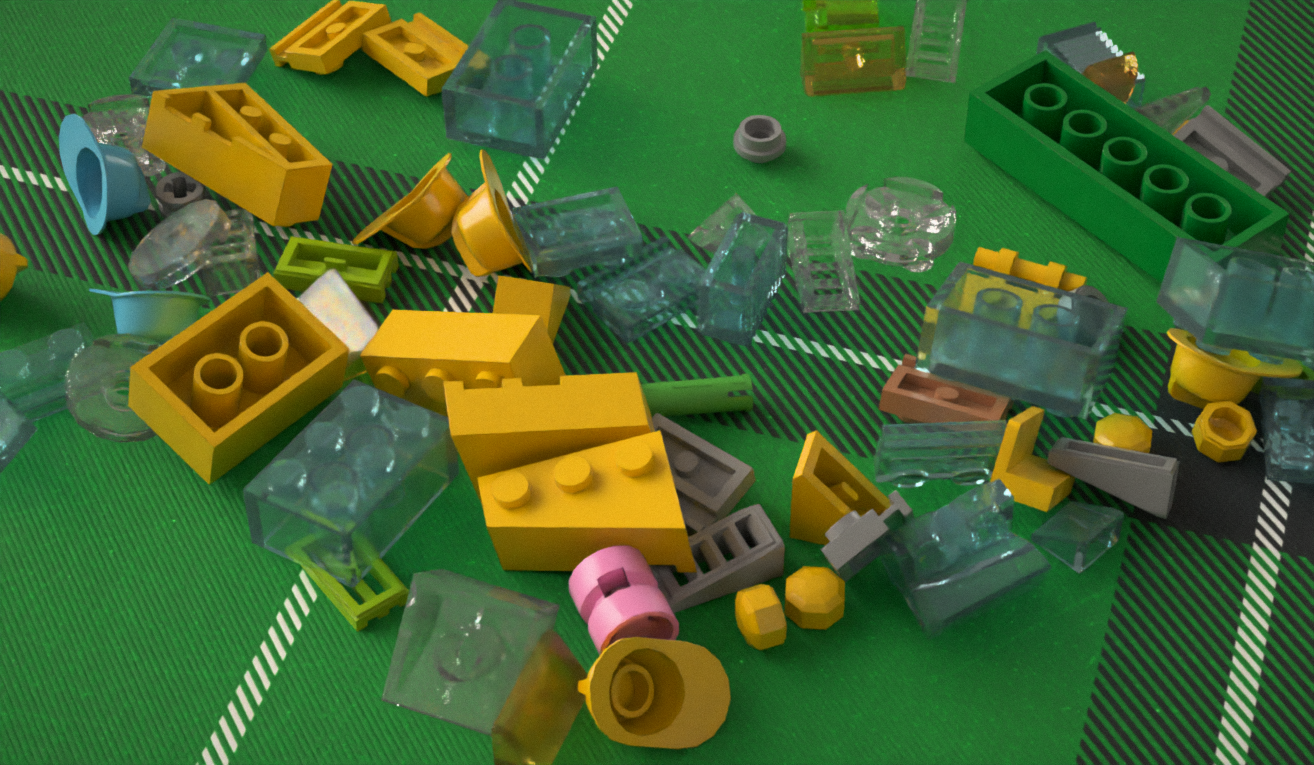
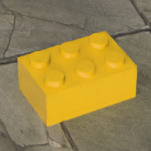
M267 272L130 367L128 406L210 485L339 390L343 385L350 348Z

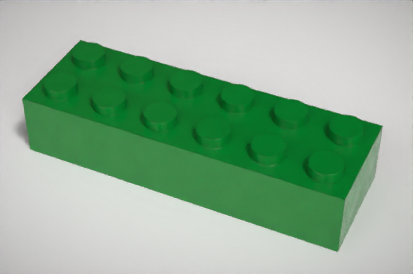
M1046 50L969 92L964 134L965 143L1201 312L1277 264L1289 212Z

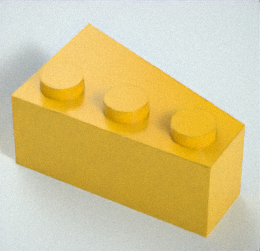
M246 83L153 91L142 143L143 149L272 226L289 227L294 223L319 220L333 164Z
M392 310L360 354L381 400L447 421L449 420L443 384L445 381H463L464 389L502 388V379L521 378L523 387L560 385V376H566L541 315Z
M637 372L560 376V385L523 387L521 378L502 379V388L464 389L463 381L443 382L450 434L481 504L479 477L655 432L651 412Z
M660 430L478 478L486 527L503 570L574 571L585 558L599 550L612 546H631L640 550L648 565H676L677 572L697 573Z

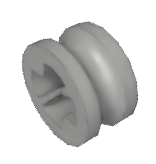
M183 172L171 173L157 183L155 191L159 201L158 206L161 216L166 221L174 224H185L196 221L206 213L208 202L204 194L205 187L202 183Z

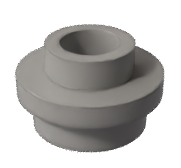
M753 115L745 118L740 123L739 128L734 134L733 146L736 153L751 162L765 163L783 154L786 148V135L776 119L766 115Z

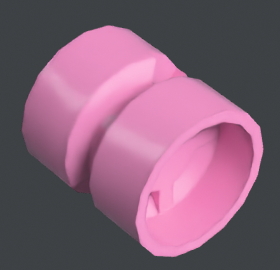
M631 546L605 548L585 558L574 569L568 581L569 593L581 618L588 625V632L599 655L617 640L624 638L645 637L676 640L679 634V622L666 597L658 589V582L640 550Z

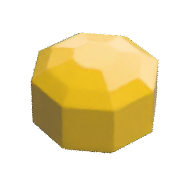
M1230 400L1208 403L1197 418L1192 429L1198 451L1218 463L1240 460L1257 433L1251 413Z
M1113 413L1096 422L1093 443L1149 453L1152 429L1138 416Z
M803 566L786 578L784 614L800 628L827 629L843 617L845 581L828 567Z
M759 584L739 590L735 599V616L746 643L757 650L783 644L786 639L787 624L781 602L773 587Z

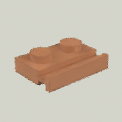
M905 354L902 365L896 367L882 389L878 410L895 414L906 423H926L951 430L955 435L966 440L994 442L1008 416L1009 409L1013 407L1018 385Z

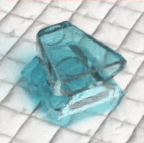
M999 478L964 493L936 511L913 519L883 539L879 556L890 581L904 596L928 640L1039 587L1052 569L1047 559L1033 544L1012 533L1014 496Z

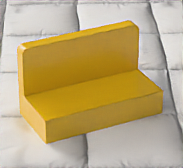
M1032 406L1008 421L987 492L1048 512L1071 493L1076 477L1048 464V460L1032 455L1045 412L1044 409Z

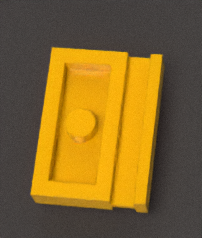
M332 0L269 48V51L277 67H282L289 62L291 69L326 75L340 69L346 58L359 48H362V34L364 32L389 24L392 21L386 5L349 1L342 6L340 0Z
M420 12L414 14V21L409 23L404 19H400L362 34L363 52L426 97L465 82L466 74L473 73L476 76H480L484 73L485 57Z

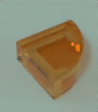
M1134 51L1088 65L1082 75L1126 104L1135 87L1139 71L1138 62Z

